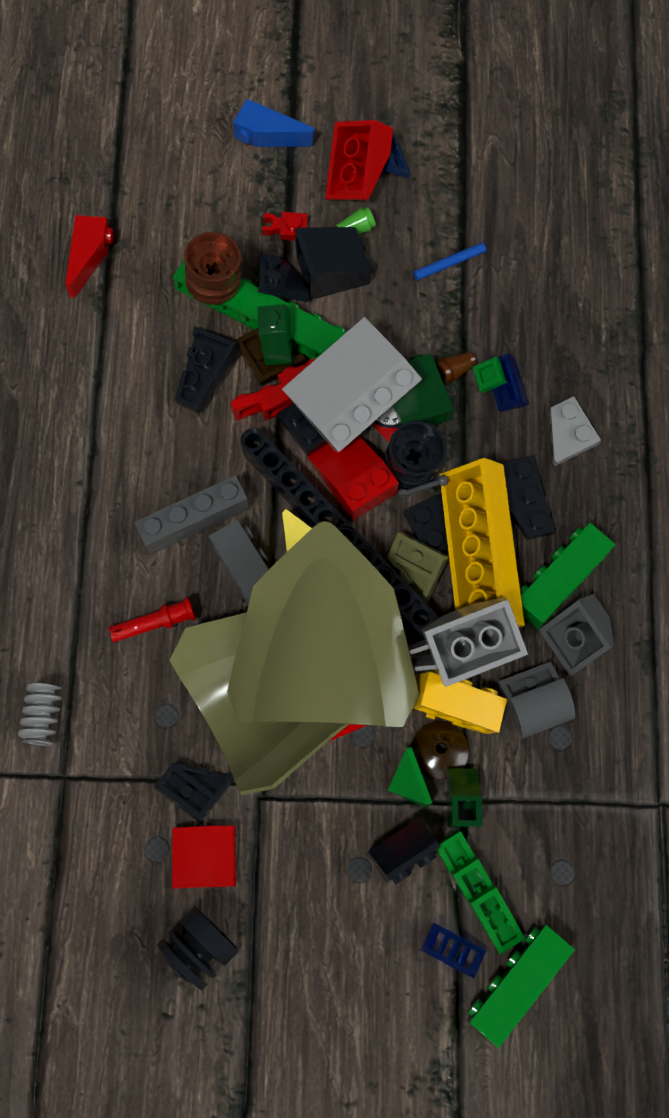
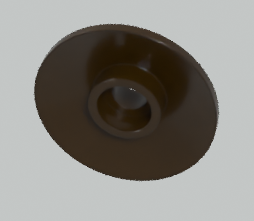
M429 723L417 732L412 742V750L420 771L433 779H447L448 768H464L468 760L469 746L466 737L456 726L450 723ZM436 745H445L446 752L439 754L436 751Z

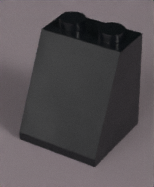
M355 227L295 229L296 258L306 288L310 292V300L370 284V276L374 273L371 259L365 256L366 245L363 236H358Z

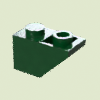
M447 769L448 828L482 827V794L477 769Z

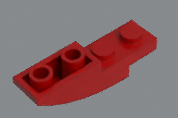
M316 358L297 368L288 367L284 369L281 373L277 374L278 385H267L258 392L250 395L248 393L241 394L230 401L235 421L260 412L264 422L277 417L279 411L293 404L282 388Z

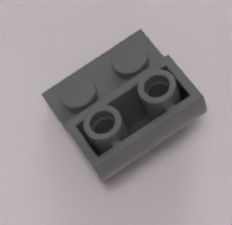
M551 662L498 681V687L503 697L507 699L506 703L510 708V716L522 739L575 719V707L564 678H559Z

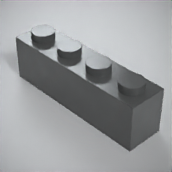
M236 475L134 523L149 555H152L249 510L248 499Z
M236 520L208 537L217 556L247 605H249L253 586L268 571L265 565L268 563V559L261 548L255 549L251 542L254 540V537L246 525L242 527L239 521Z

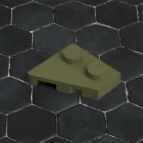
M398 532L387 558L400 571L402 579L428 604L449 556L403 532Z

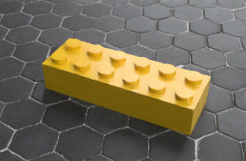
M482 458L439 474L440 476L445 475L448 478L447 485L441 486L455 611L471 604L505 597L509 601L518 627L525 626L503 464Z

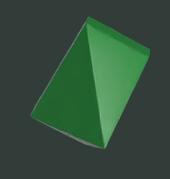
M412 747L405 750L388 791L426 808L431 806L432 800Z

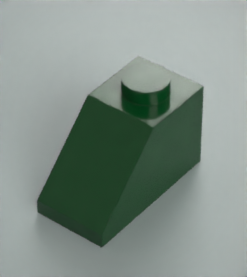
M284 304L257 307L259 337L265 365L293 364L290 311Z

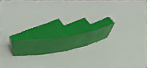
M457 829L438 841L440 847L436 851L497 952L501 955L524 940V935L497 887L492 884L462 832Z

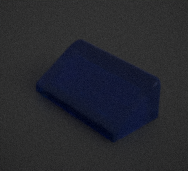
M509 353L499 357L507 382L492 389L499 412L529 405L515 357Z

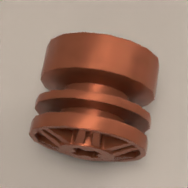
M205 232L195 236L187 244L184 251L186 288L197 301L208 305H220L230 301L237 294L240 287L241 251L237 243L228 235L219 232Z

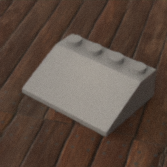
M363 317L285 385L282 390L331 448L336 452H340L420 382L422 378L389 341Z

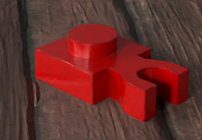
M282 212L281 218L271 213H264V223H271L272 225L263 226L262 234L264 236H271L279 233L280 240L295 241V229L307 228L308 214Z

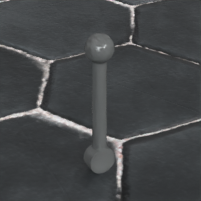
M441 475L438 480L408 490H399L398 497L407 498L410 494L437 485L445 486L448 483V478L445 475Z

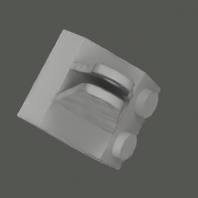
M505 597L471 604L443 615L422 629L425 640L408 646L410 655L426 649L430 650L431 655L411 658L413 670L437 669L441 682L445 687L528 655L511 606Z

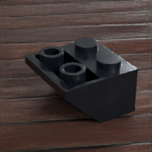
M417 818L369 850L367 854L386 884L393 880L396 885L412 874L410 868L418 864L422 868L437 857L435 851L440 845Z

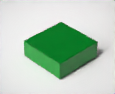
M498 357L473 367L479 391L482 393L507 383Z

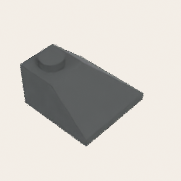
M594 594L579 599L539 629L570 677L614 647L610 617Z

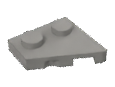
M574 396L550 408L551 443L553 444L552 463L554 466L599 445L601 439Z

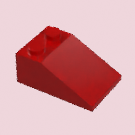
M377 120L335 122L325 200L369 199L389 158L394 128Z
M359 435L340 452L334 451L327 444L307 457L352 522L397 494L399 482L384 461Z

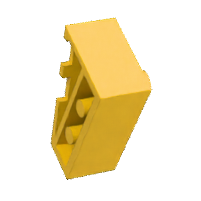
M435 669L415 676L420 697L413 709L427 713L426 718L435 719L436 716L451 721L452 725L484 734L499 732L507 699L497 696L498 692L490 688H481L480 690L472 687L473 683L468 680H462L445 687L441 682L438 671Z

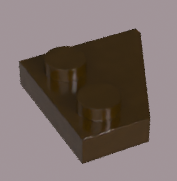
M259 328L235 339V342L240 347L241 355L260 386L278 378L277 374L288 367L297 368L305 364V358L302 354L299 353L297 355L292 352L293 364L266 366L259 337Z

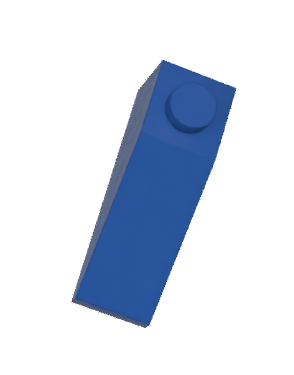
M249 99L245 101L233 121L234 136L242 143H249L256 147H313L315 143L314 127Z

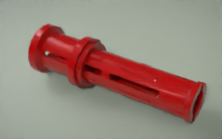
M189 596L184 597V601L169 606L163 604L159 607L158 611L108 626L109 632L112 633L110 636L113 643H117L118 641L163 626L171 629L174 627V624L189 619L195 621L196 617Z

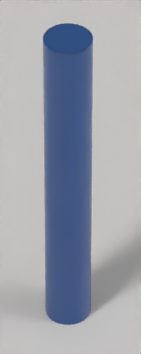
M481 242L413 271V276L418 281L486 252L485 244Z

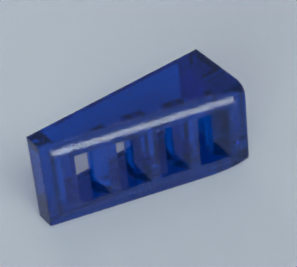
M433 922L419 951L474 979L487 950ZM438 934H441L444 937L436 952L432 950ZM449 939L454 941L448 957H445L442 954ZM461 944L465 948L457 963L453 959ZM470 950H472L476 954L468 969L464 967Z

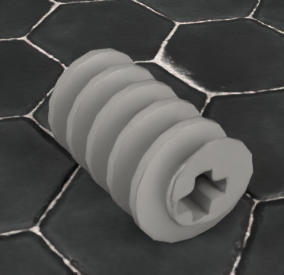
M31 683L26 686V690L32 694L24 697V701L31 706L22 708V713L29 716L20 720V724L27 728L18 731L17 735L25 739L22 742L39 746H54V742L46 738L49 735L56 734L55 730L49 728V724L58 723V720L52 717L51 713L60 711V708L54 706L53 702L62 700L61 696L55 694V690L62 689L61 687L44 683Z

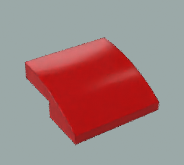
M236 826L172 828V889L236 887Z

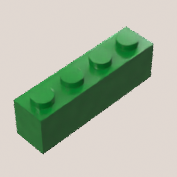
M589 523L585 529L578 527L569 538L572 541L566 549L561 546L551 557L554 560L548 568L543 565L534 574L533 578L536 581L530 587L525 584L520 589L523 617L538 630L616 545L593 524Z
M542 925L539 929L534 926L524 939L527 945L521 952L518 950L513 952L505 963L508 966L502 976L499 974L495 975L486 987L490 992L483 1001L478 998L467 1011L470 1015L467 1022L497 1048L503 1044L575 951L573 947L547 925Z

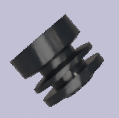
M422 421L407 422L394 431L385 451L383 461L399 482V488L408 490L432 482L435 479L445 459L447 451L445 439L438 429Z
M193 906L180 920L187 934L183 937L171 930L168 934L176 945L173 947L162 939L157 946L164 954L169 966L183 980L203 991L208 983L200 975L202 970L214 979L217 974L210 965V962L214 959L226 966L239 952V949L196 906Z

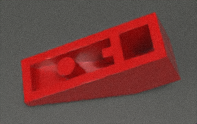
M75 215L65 282L66 289L71 298H75L107 255L108 245L113 243V228H109L107 217Z

